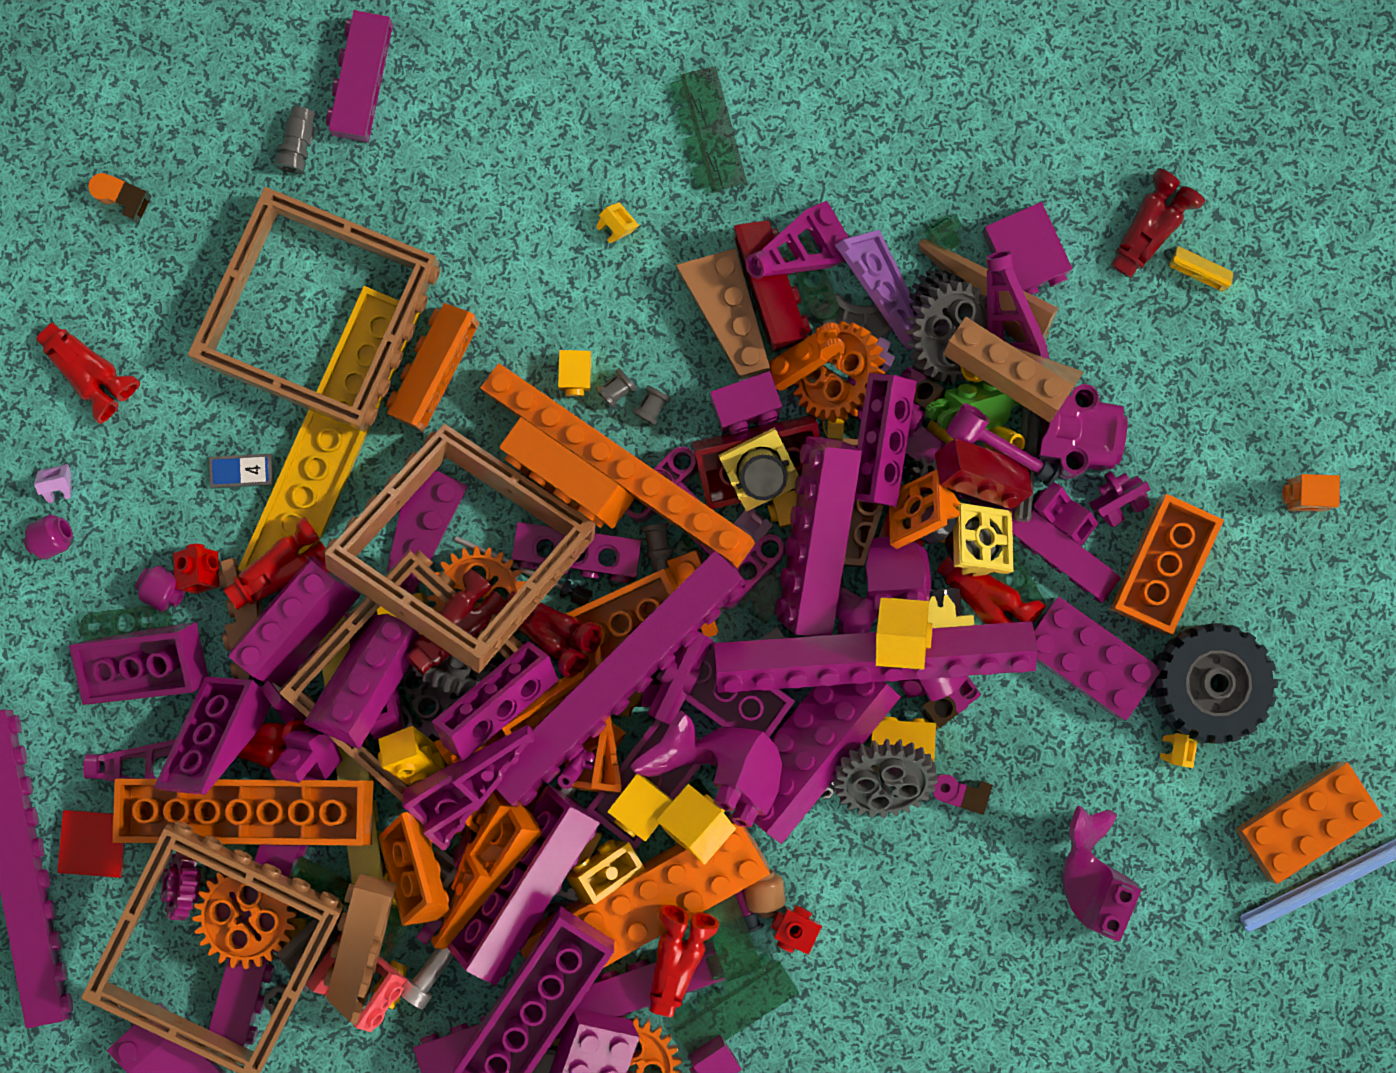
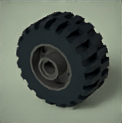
M1222 623L1199 625L1179 632L1178 636L1170 639L1164 645L1166 648L1163 652L1158 653L1155 659L1158 670L1162 671L1154 681V688H1151L1152 698H1156L1158 705L1155 707L1159 715H1163L1166 718L1165 723L1171 729H1176L1180 732L1179 734L1189 735L1190 739L1197 742L1223 744L1225 742L1241 740L1245 735H1251L1258 730L1256 726L1259 723H1264L1269 717L1267 711L1269 707H1274L1276 697L1273 696V690L1278 688V679L1273 678L1272 672L1276 670L1273 660H1268L1266 656L1268 650L1263 644L1259 645L1255 641L1256 637L1251 633H1244L1240 631L1239 627L1222 625ZM1213 676L1218 681V687L1215 691L1210 686V680Z

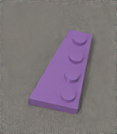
M880 230L847 238L835 245L906 350L914 349L906 346L913 339V335L906 334V330L912 329L914 324L908 321V317H915L913 314L914 310L909 305V303L915 301L909 298L910 291Z

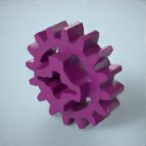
M177 851L172 855V862H169V868H164L160 900L161 902H166L164 911L167 912V918L185 921L189 917V910L193 908L192 903H197L200 896L198 893L201 871L195 869L196 860Z

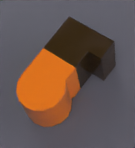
M105 173L94 175L88 185L89 192L95 199L103 204L114 203L125 208L122 215L138 224L152 197L147 191Z

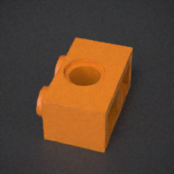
M1301 474L1288 479V485L1284 484L1282 490L1283 503H1287V511L1325 512L1338 508L1340 475Z

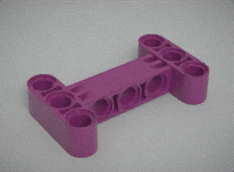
M687 447L675 448L654 470L698 499L685 486L698 469L695 454ZM681 456L691 458V465L686 470L675 468V462ZM631 505L626 510L630 519L640 523L646 522L655 514L648 507L640 514L631 512ZM771 534L764 535L755 543L738 569L733 567L740 574L742 567L753 565L757 569V574L753 579L745 580L746 583L742 586L744 588L743 593L735 601L726 602L721 609L730 610L736 607L782 562L785 556V549L779 537ZM694 540L709 556L713 553L705 546ZM768 543H775L779 547V553L773 558H767L763 556L762 548Z

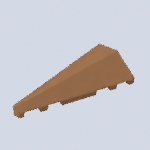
M925 238L920 241L918 249L939 269L961 277L964 280L963 282L970 283L973 287L981 288L980 295H987V268ZM999 291L1001 310H1016L1009 291ZM1023 291L1046 342L1050 333L1049 329L1059 308ZM1005 321L1004 330L1017 343H1026V336L1021 325L1017 321Z

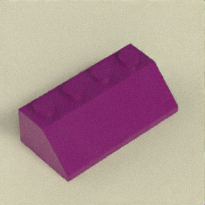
M312 554L232 646L228 657L254 678L265 683L269 680L282 687L361 594L351 585L327 570L326 565Z
M390 614L371 616L363 625L304 721L305 725L359 749L411 664L407 660L406 655L414 648L413 643L420 637L418 631Z

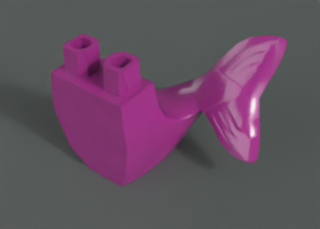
M890 537L873 538L866 564L867 597L862 598L847 588L840 586L835 614L838 620L837 635L868 633L875 619H878L880 598L929 601L931 573L927 551L914 541L896 549L890 545Z
M680 711L673 719L661 742L642 754L631 765V769L635 773L647 777L657 776L687 764L717 766L713 784L719 791L714 803L724 811H734L735 806H737L731 820L740 827H752L757 815L767 816L779 790L782 769L778 748L764 732L747 728L722 727L707 734L695 743L694 724L691 718L683 711Z
M1077 806L1069 828L1071 850L1063 868L1065 896L1071 910L1087 929L1120 942L1142 890L1128 876L1101 862L1092 853V848L1108 833L1114 824L1117 814L1112 810H1105L1090 816L1082 806Z

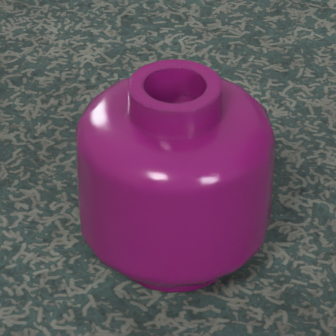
M49 514L27 525L24 546L30 554H34L39 559L48 560L69 549L71 539L73 538L72 528L64 518Z
M159 565L151 569L146 568L139 576L135 585V589L138 590V599L160 612L168 610L171 606L176 608L185 594V591L175 589L174 573Z

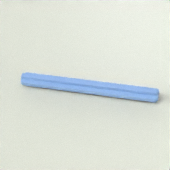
M1396 839L1242 914L1240 921L1247 932H1252L1395 861Z

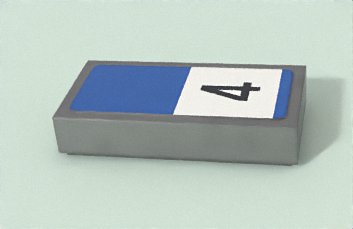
M271 453L209 457L210 488L212 489L274 485L273 455Z

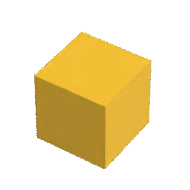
M880 598L876 633V666L924 669L926 648L931 649L933 623H928L929 601Z
M636 774L608 810V813L616 818L614 822L632 837L637 835L646 842L659 825L656 820L674 800L643 775Z
M689 784L656 820L671 838L704 865L736 830L735 826L724 814L725 811L714 803V799L707 794L703 796Z

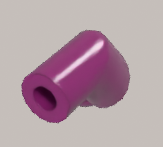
M586 749L582 750L577 757L568 763L560 774L558 784L564 789L571 788L584 768L589 770L594 768L595 753L587 752Z

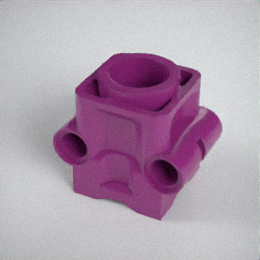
M1081 384L1071 391L1051 423L1040 417L1042 433L1037 444L1036 458L1040 461L1046 460L1051 464L1058 463L1061 467L1058 477L1064 480H1071L1086 469L1108 472L1115 465L1120 464L1124 452L1128 427V417L1123 415L1124 406L1099 402V394L1091 385ZM1075 396L1081 397L1084 400L1085 408L1077 405ZM1066 457H1070L1075 461L1076 470L1070 469L1067 466Z

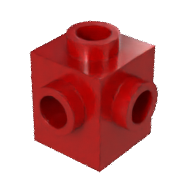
M196 543L186 546V549L173 553L175 589L200 594L220 587L218 551L207 549L205 545Z
M795 905L794 909L786 906L783 913L778 911L770 928L774 930L772 935L774 939L778 940L776 944L778 947L790 953H794V950L797 949L809 955L822 925L820 922L810 918L812 912ZM792 926H799L797 932H790V928Z

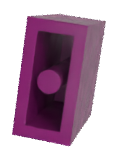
M1042 202L985 226L982 233L991 253L1000 251L1011 252L1014 272L1023 291L1034 296L1039 293L1038 287L1049 283L1050 287H1054L1068 280L1066 275L1073 268Z

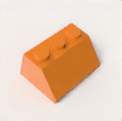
M409 812L401 813L378 836L390 882L397 883L394 897L402 926L436 921L449 910V897L446 890L443 889L440 878V865L435 860L432 841L423 834L424 825Z

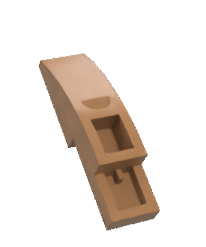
M234 558L220 561L222 569L218 571V575L223 588L234 583L233 577L241 573L238 570V560ZM230 599L226 600L230 617H235L236 622L224 625L226 633L222 634V638L227 651H230L232 646L262 613L261 600L258 602L254 600L253 605L249 602L238 610ZM237 663L230 664L234 679L254 680V677Z

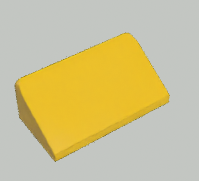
M1180 246L1176 248L1168 264L1170 265L1169 267L1221 292L1228 289L1232 283V271Z

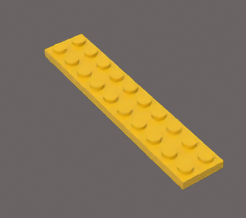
M363 286L317 389V393L351 407L353 406L399 300ZM417 313L414 324H417L421 313ZM405 340L401 352L404 353L409 341ZM392 369L388 380H392L396 369ZM382 397L379 398L375 407L378 410L383 400ZM308 410L238 570L244 571L265 554L280 538L294 534L297 521L303 517L308 520L321 540L371 426L365 429V432H362ZM311 545L299 549L298 554L306 551Z

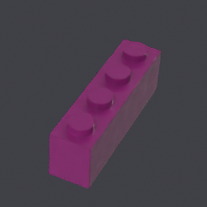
M353 10L352 19H347L344 31L345 37H348L346 49L341 48L338 58V66L342 68L340 77L334 79L332 96L335 97L334 106L328 109L326 115V126H329V131L333 136L369 143L393 29V22L388 16Z

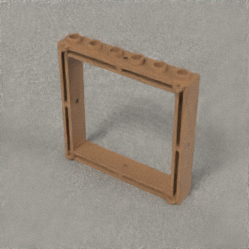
M264 187L188 356L195 363L365 432V429L372 426L376 419L378 409L375 407L380 397L384 398L389 390L391 381L388 378L392 369H397L403 357V352H401L405 340L410 341L416 327V324L413 323L418 312L422 313L428 301L427 290L430 284L435 285L441 268L438 267L439 263L436 256ZM277 214L413 269L352 407L215 351Z
M443 424L437 432L433 431L428 435L424 446L418 453L413 452L408 457L404 468L398 474L394 473L389 477L382 492L378 496L373 495L368 500L365 510L358 517L354 516L348 522L345 532L338 539L334 538L329 542L324 552L327 570L477 673H480L594 540L596 524L446 424ZM446 458L565 536L477 639L357 558V555Z
M409 549L385 575L386 578L399 586L412 573L445 604L456 593L453 589L456 583L443 571L437 575L429 568L433 562L420 550L414 554ZM367 596L280 688L279 693L306 717H308L316 701L304 691V688L380 607V605ZM477 602L474 603L473 609L479 606ZM493 616L490 618L489 624L495 619ZM512 635L498 652L508 659L523 644ZM330 736V739L403 802V790L409 786L388 770H384L379 763L378 756L364 743L358 749Z
M170 821L164 828L81 999L236 1073H261L341 914L344 904L331 893H319L310 889V884L302 879H290L281 875V870L273 865H261L252 861V857L244 851L237 849L232 851L223 847V843L215 837L209 835L203 837L194 833V829L184 822ZM173 850L319 920L255 1051L109 983Z

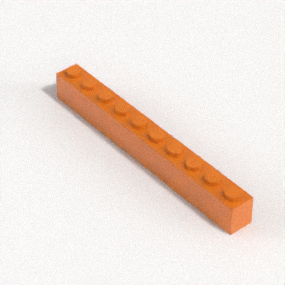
M500 363L496 365L480 387L488 397L518 418L522 417L618 483L632 497L713 553L717 551L736 569H738L755 545L753 538Z

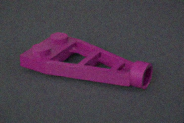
M828 201L806 209L761 251L749 255L746 258V268L748 273L755 279H760L764 276L832 268L845 262V259L835 245L849 237ZM808 229L821 253L807 254L798 239V235ZM786 243L796 260L785 263L777 248Z
M1000 251L986 257L988 266V331L1006 342L1004 338V322L1017 321L1026 336V343L1008 344L1049 359L1045 339L1014 272L1011 252ZM999 291H1009L1016 310H1001Z
M176 739L104 755L86 754L83 764L84 778H100L114 783L115 779H157L153 773L154 762L161 756L169 755ZM145 758V777H128L122 773L123 761L125 759ZM101 761L105 764L103 772H101Z

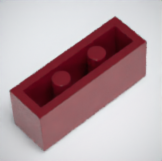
M957 438L951 440L935 453L940 486L1009 509L1019 506L1033 494L1028 468L1007 455Z

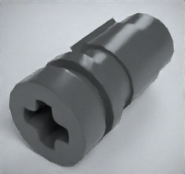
M300 106L291 107L283 133V142L277 148L279 154L275 156L274 167L294 174L304 173L306 165L304 160L308 158L306 149L312 143L316 128L313 126L315 112Z

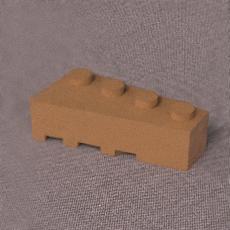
M736 248L677 264L676 271L685 284L738 379L742 380L768 372L770 366Z

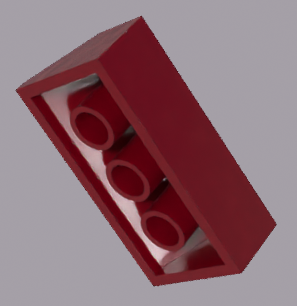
M769 220L742 223L734 226L733 238L771 353L798 344L807 338V333H810L811 329L807 316H800L797 304L801 303V298L797 286L791 287L787 276L792 273L764 276L760 279H755L747 271L746 258L753 253L761 251L779 234L777 227L771 228ZM786 256L782 257L785 263L789 262Z
M807 415L751 428L734 435L725 434L692 442L707 506L715 509L741 503L718 455L774 427L798 475H801L800 450L802 445L806 444L807 436L820 438L815 417ZM756 447V449H758V448L770 449V448H768V447ZM747 452L742 455L741 459L738 462V467L740 461L742 460L743 456L747 454Z

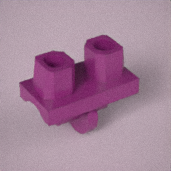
M1109 471L1104 474L1106 484L1098 488L1101 496L1089 502L1092 510L1101 516L1107 525L1114 527L1125 519L1120 510V507L1129 503L1132 511L1135 513L1150 507L1147 492L1151 489L1146 481L1143 482L1139 476L1129 480L1127 474L1124 473L1116 478Z

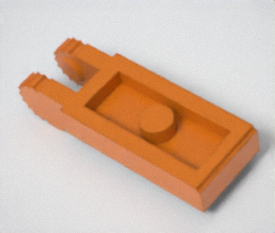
M830 322L818 327L815 333L769 361L770 373L776 389L783 391L826 364L830 358L842 351V340L834 338L840 333L837 323Z

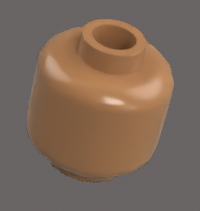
M770 868V875L743 889L747 909L758 913V916L762 918L776 915V911L781 909L786 902L783 878L779 874L774 873V870Z

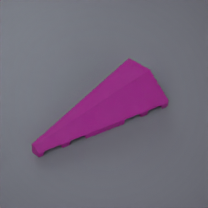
M527 725L471 754L464 761L459 760L403 790V807L424 825L423 834L442 851L449 847L452 837L457 831H462L469 816L474 811H478L500 784L504 773L511 764L515 765L517 763L520 753L528 743H533L535 736L531 728Z

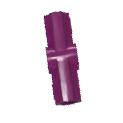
M697 632L698 637L685 648L682 645L678 649L674 661L664 672L660 681L662 685L649 708L648 715L669 725L678 714L686 696L689 697L701 672L699 668L712 645L713 639Z

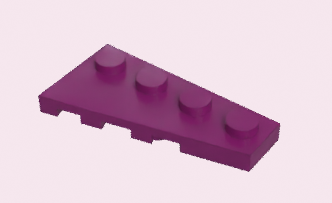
M435 470L400 510L386 574L409 549L414 554L420 550L432 560L468 489L467 485ZM411 573L399 587L414 595L421 581Z

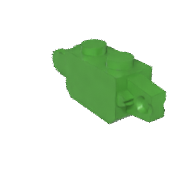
M983 380L946 390L944 398L932 403L930 402L925 410V415L932 421L937 419L938 426L945 430L963 403H967L979 409L989 418L990 422L986 426L988 430L1004 425L1010 418L1011 408L1020 405V403Z

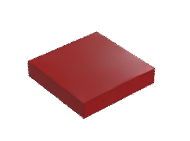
M63 810L57 873L122 877L125 843H113L114 813Z

